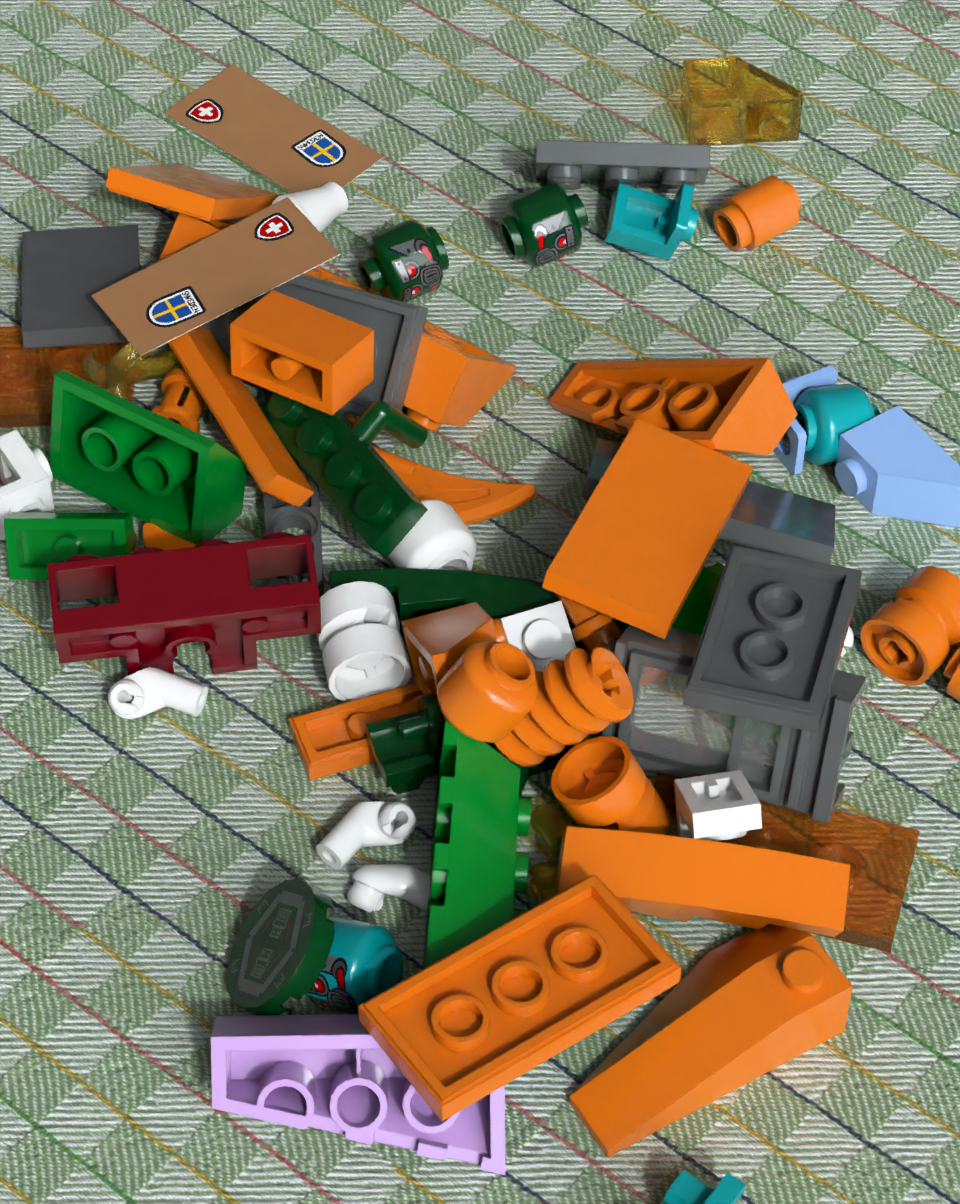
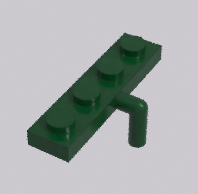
M273 392L261 408L284 446L375 551L388 557L427 512L428 509L371 446L373 440L382 430L411 448H419L426 441V428L385 401H375L354 425L341 410H338L331 416Z

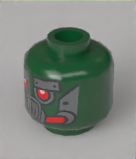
M555 183L544 184L512 197L506 204V216L499 218L501 233L512 257L515 260L523 258L533 267L545 265L579 250L582 242L581 228L589 224L586 210L579 196L576 193L568 196Z
M407 220L370 235L364 246L365 259L358 262L360 277L369 293L379 292L381 296L402 302L410 301L439 288L443 279V271L449 267L447 251L440 235L433 227L425 228L416 220Z

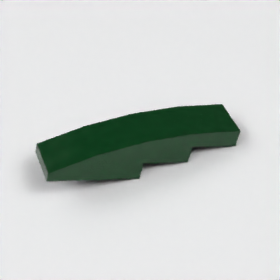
M413 568L330 571L331 589L356 581L375 582L386 587L394 599L400 622V634L404 638V642L405 637L401 621L477 602L493 620L559 601L555 593L542 588L543 583L470 571ZM567 616L570 629L573 630L574 627Z

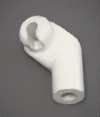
M148 667L113 684L108 693V702L112 710L118 716L125 719L140 718L164 707H170L197 717L206 703L208 687L167 671Z

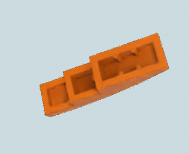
M566 826L563 829L554 895L595 873L629 911L687 922L695 916L759 930L767 924L835 937L844 931L851 864L712 840L635 831Z

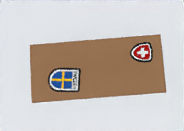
M233 64L164 112L167 116L290 193L321 187L328 182L337 183L343 188L384 157Z
M287 197L91 296L139 355L142 356L341 254Z

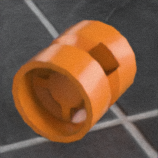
M935 566L920 567L893 594L892 602L882 605L861 627L860 639L863 650L870 661L884 675L897 683L907 686L921 685L948 658L949 652H953L960 645V579L957 576Z
M610 736L591 738L571 748L556 765L552 773L551 789L555 798L571 821L576 823L577 827L665 835L669 828L670 812L650 779L646 778L641 765L625 742Z

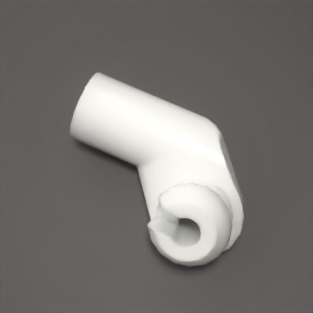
M400 801L359 803L316 846V851L328 866L337 870L341 869L361 847L393 846L407 840L416 827L415 813L409 805Z
M363 865L351 876L355 881L347 892V899L349 903L367 912L379 911L383 905L385 895L388 894L427 912L431 877L410 865Z

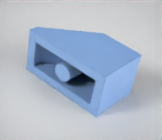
M899 405L840 434L839 454L836 460L834 476L842 490L849 496H854L871 514L956 528L960 527V465Z

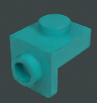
M619 183L612 195L604 241L669 261L680 241L688 243L694 233L699 214L698 209L691 207L694 186L682 183L672 200Z

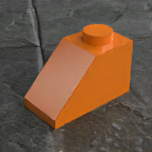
M477 602L401 621L413 680L424 695L433 692L437 697V686L440 680L472 644L480 641L507 643L501 621L498 618L492 620Z

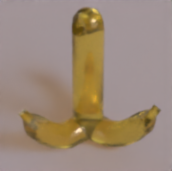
M129 342L112 357L108 365L99 363L95 351H88V354L84 355L81 359L80 370L83 376L93 384L103 386L105 390L136 404L128 393V386L163 377L167 372L176 368H183L173 350L144 357L146 354L140 356Z

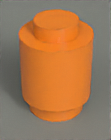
M770 175L722 202L721 208L713 214L716 232L721 241L733 252H737L744 247L748 251L753 250L798 224L801 200L796 189L789 182Z

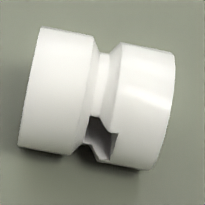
M356 581L339 585L321 596V633L316 635L319 648L322 650L323 665L331 693L337 699L348 702L405 686L411 676V666L404 638L400 634V622L394 599L388 589L375 582Z

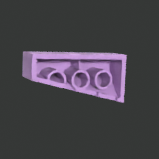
M359 1014L216 1016L211 1034L212 1109L304 1130L307 1126L343 1134L345 1135L344 1139L369 1145H372L373 1141L414 1150L418 1156L444 1162L445 1158L480 1165V1170L506 1175L505 1085L448 1119L441 1121L360 1023Z

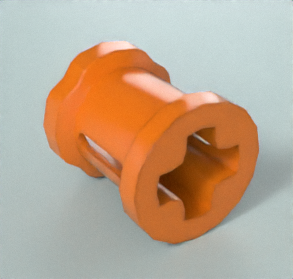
M173 369L167 372L162 381L161 391L163 397L159 406L152 408L151 411L173 422L175 419L179 421V425L200 434L198 420L202 411L209 409L185 369ZM185 387L190 388L187 398L181 396Z

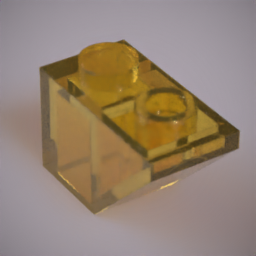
M739 57L684 60L681 108L688 145L798 141L803 102L800 90Z

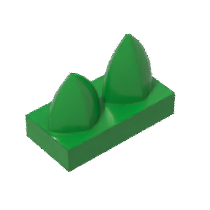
M12 512L4 518L9 580H49L47 564L64 562L67 558L75 555L88 554L98 558L129 555L135 550L137 538L133 528L132 513Z

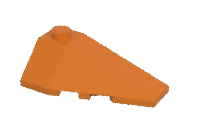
M770 358L577 362L549 400L556 411L625 435L629 433L636 419H640L724 455H770L798 415Z
M767 924L760 930L752 929L709 951L569 1096V1104L608 1158L844 1032L853 986L813 934L772 924Z

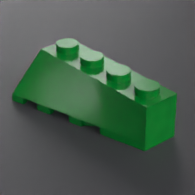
M445 721L435 796L430 861L431 880L426 916L423 969L526 912V910L513 909L514 893L525 894L529 865V853L516 852L517 836L528 837L532 802L531 797L519 796L521 769L487 743L478 742L464 736L448 721Z

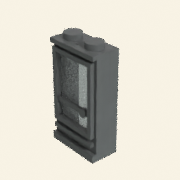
M629 625L620 638H611L607 648L619 659L629 677L633 689L634 705L631 714L618 723H610L604 730L593 735L610 736L620 739L627 744L642 769L678 779L741 770L759 801L811 814L812 820L829 823L843 798L845 785L838 783L840 770L850 754L854 739V732L848 731L852 710L864 691L867 677L836 670L818 733L683 705L684 687L702 636L700 634L671 627L664 640Z

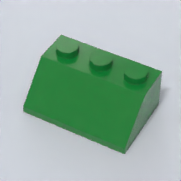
M62 369L54 374L49 466L53 478L125 513H132V516L146 523H153L162 530L195 545L211 540L242 514L247 467L233 453L214 440Z

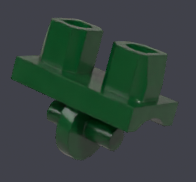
M433 692L418 697V711L366 724L367 739L387 787L391 786L396 794L420 789L425 777L439 772L446 720L438 704L437 697ZM485 742L501 754L495 743Z

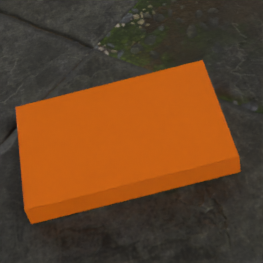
M182 164L109 167L105 187L109 188L108 191L208 222L247 218L271 206L273 201L278 196H281L277 193Z

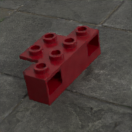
M276 532L265 535L259 540L229 543L224 540H207L192 548L165 551L157 547H144L132 551L129 555L103 558L82 554L69 557L64 562L47 564L54 637L60 664L126 656L128 676L148 667L158 668L174 674L172 658L178 656L177 646L190 642L204 643L205 653L211 654L213 674L258 669L256 641L321 633V604L311 534L294 536L286 532ZM298 574H306L307 582L251 588L250 580ZM118 595V603L61 610L60 602Z

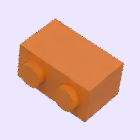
M275 290L269 292L230 323L231 375L331 416L374 380V329Z

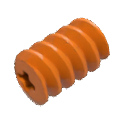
M602 646L594 648L591 655L584 649L574 648L565 654L564 661L554 659L544 666L543 672L535 670L538 682V699L535 705L507 737L494 743L510 761L523 767H534L544 761L547 756H555L561 753L568 745L580 743L589 734L601 732L610 723H618L631 714L634 696L629 677L619 659L609 648Z

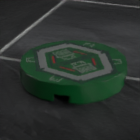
M302 879L285 880L270 889L251 909L237 934L229 957L227 974L230 997L242 1009L257 1016L280 1015L287 1011L282 1007V1004L290 997L300 1000L313 987L326 964L334 941V922L326 918L327 909L333 908L331 898L327 894Z

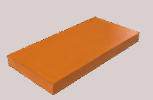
M636 419L547 569L542 588L665 640L741 498L754 467L640 419Z
M594 873L358 1006L359 1021L439 1119L444 1121L680 982L681 966Z

